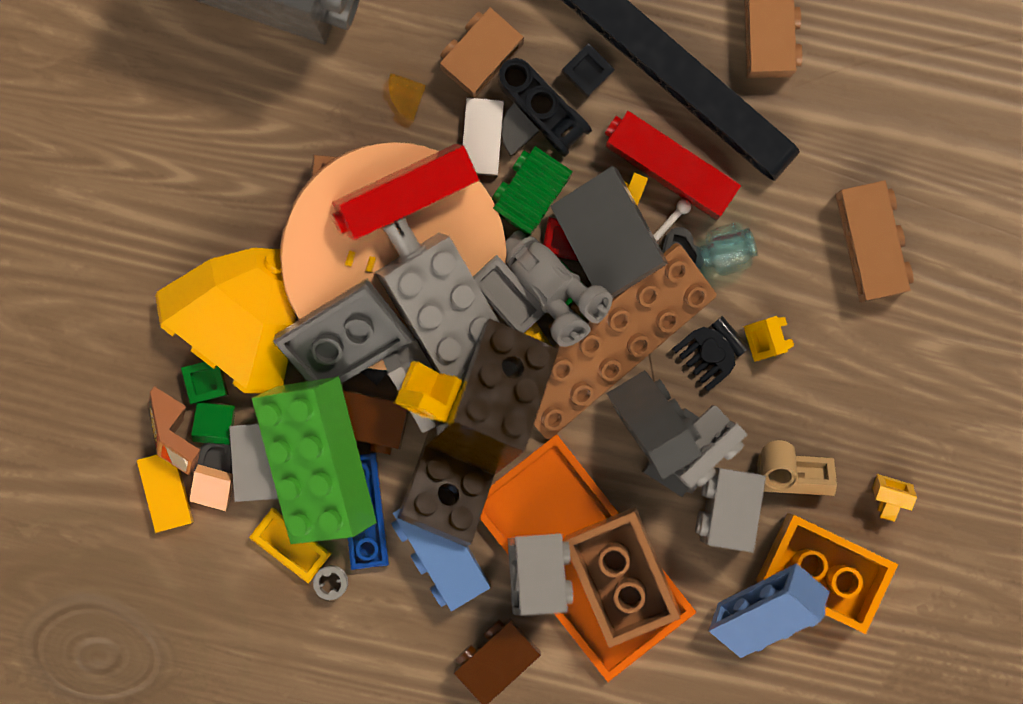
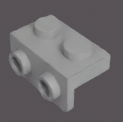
M714 405L693 423L701 436L696 443L702 456L674 472L690 488L695 484L701 487L708 482L716 473L713 467L724 457L726 460L734 457L743 448L744 444L741 441L748 435L738 423L730 421Z

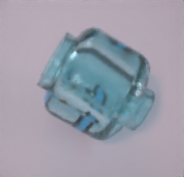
M738 222L708 231L705 237L706 245L700 247L706 268L713 266L716 273L720 276H726L750 268L754 261L753 257L758 256V250L750 227L744 229Z

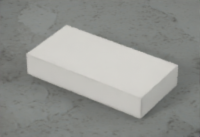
M466 98L463 145L467 150L477 175L498 177L504 101Z

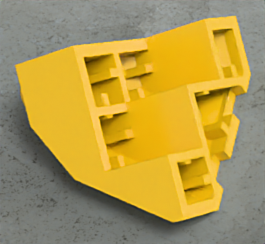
M250 248L211 258L163 287L155 295L160 327L172 337L175 334L180 336L192 346L191 352L210 367L215 369L218 366L234 379L232 384L243 393L261 394L284 384L288 358L273 340L275 334L295 323V313L289 303L283 285L280 249Z

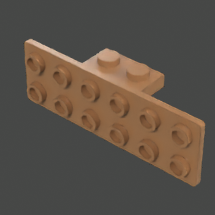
M673 244L663 253L668 262L666 266L614 297L607 315L601 322L595 324L590 322L580 312L576 303L570 307L590 326L591 331L584 339L573 345L562 347L557 343L554 346L559 349L534 423V426L545 439L550 440L716 298V292L680 244ZM552 322V323L548 326L550 329H551V327H552V325H553L554 322Z

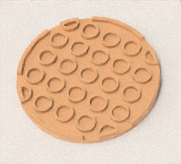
M401 142L362 146L329 162L302 188L292 205V210L283 229L280 247L284 289L289 303L299 320L365 279H368L406 326L375 274L377 270L400 256L383 228L357 240L349 238L346 233L341 235L331 217V214L336 212L332 202L439 151L421 145ZM480 181L405 216L419 244L437 233L450 236L472 276L496 255L506 264V240L499 213L493 209L495 204ZM349 250L356 252L352 267L345 265ZM369 256L376 258L372 273L365 271ZM383 359L369 367L371 369L387 370Z

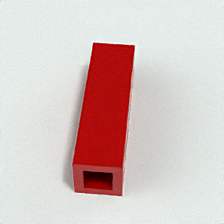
M627 111L622 119L616 115L604 135L609 137L605 146L607 149L683 199L688 200L692 205L716 221L722 216L741 187V184L630 111Z
M453 144L333 201L332 204L336 212L332 213L331 217L341 235L346 233L349 238L357 240L480 180L465 146Z

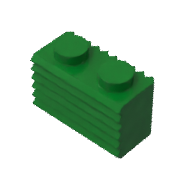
M536 146L530 154L525 150L522 152L512 168L517 172L510 184L503 181L492 197L493 202L496 203L493 209L499 213V216L528 236L532 235L573 173V171Z

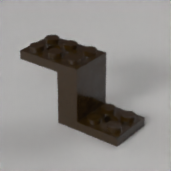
M491 318L485 322L462 389L456 396L447 421L434 420L436 426L428 430L398 514V519L465 547L472 544L494 475L526 450L558 354V348ZM503 361H511L517 366L519 371L518 378H510L505 375L502 370ZM445 487L453 492L455 502L452 506H447L440 502L438 498L439 488Z

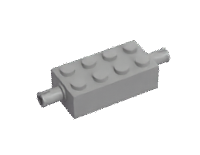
M403 217L393 224L390 223L382 227L400 256L377 270L375 274L407 328L412 333L413 338L417 339L433 370L437 373L456 376L462 380L459 393L485 322L489 318L497 322L499 321L450 236L437 233L419 244L406 218ZM502 362V370L505 375L510 376L518 371L517 366L513 362Z

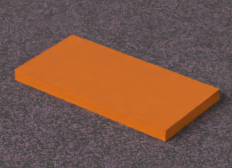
M556 434L491 485L480 520L508 554L507 538L562 534V541L564 542L566 535L617 515L619 512ZM570 558V565H564L565 580H571L573 603L567 604V612L554 614L605 680L609 682L697 612L663 570L680 609V619L609 648Z

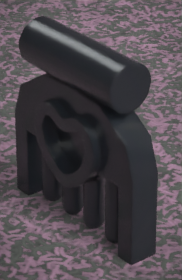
M723 316L711 325L715 330L706 327L694 330L672 348L677 353L691 340H695L679 357L683 360L699 347V352L686 362L687 367H692L699 360L702 362L693 370L694 375H698L709 365H715L700 377V383H705L716 372L721 371L718 376L704 386L708 392L731 373L735 366L734 353L737 357H740L749 349L748 345Z

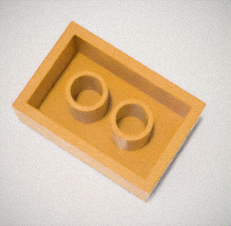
M787 513L756 581L760 582L797 563L829 591L825 605V615L866 634L898 564L794 514Z

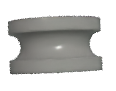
M329 565L320 569L313 580V588L316 594L325 600H335L341 597L348 587L346 572L335 565ZM332 573H335L340 578L336 582H341V587L339 590L333 588L328 593L322 588L325 583H321V578L323 575L329 577Z

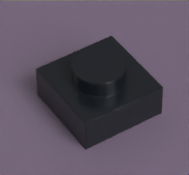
M588 43L561 72L588 98L615 69Z

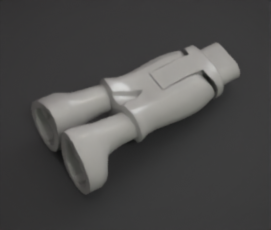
M518 230L506 240V265L511 268L522 286L538 300L542 310L554 318L555 322L550 329L552 338L562 347L573 345L584 339L591 331L590 326L565 302L571 298L578 306L580 312L590 322L595 324L601 322L607 315L613 300L611 293L600 285H593L589 288L584 286L580 282V277L570 272L548 247L539 243L534 237H527L523 231Z

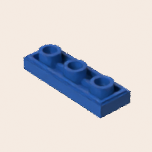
M376 453L362 454L360 459L377 523L358 535L348 538L351 570L389 565Z

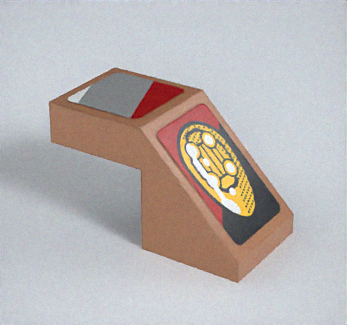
M154 386L149 395L148 411L157 455L187 475H190L198 464L200 449L175 434V431L184 420L186 406Z

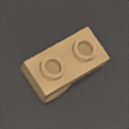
M782 440L769 442L762 448L761 454L758 456L757 471L758 475L766 476L764 492L835 496L837 481L834 458L796 456L794 446Z

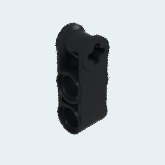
M512 58L504 62L498 77L499 87L542 132L547 141L561 155L566 157L569 154L568 149L583 134L589 135L592 132L591 127L578 112L568 106L528 62L520 58ZM511 69H519L524 73L526 81L521 86H511L505 80V74ZM536 96H545L551 102V110L545 114L535 112L531 107L532 99ZM571 126L573 127L564 137H561Z

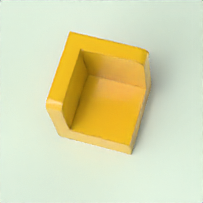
M413 361L409 366L395 403L422 418L446 422L462 380L456 376L437 373L422 363Z

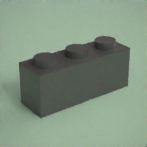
M644 370L606 393L621 421L662 479L702 456L696 443L701 438L698 430L690 418L683 421L686 418L683 410L675 398L670 400L671 396L660 379L654 382Z

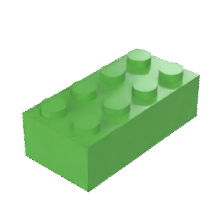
M339 376L277 386L253 397L252 402L290 544L352 538L377 523Z

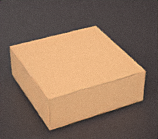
M198 464L194 471L189 501L226 511L230 502L233 474Z

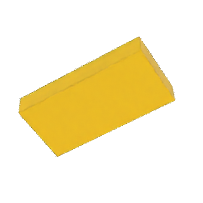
M158 455L136 460L155 533L194 523L181 471Z
M274 507L270 509L249 537L308 584L332 554L331 551L318 541L290 544L283 514Z

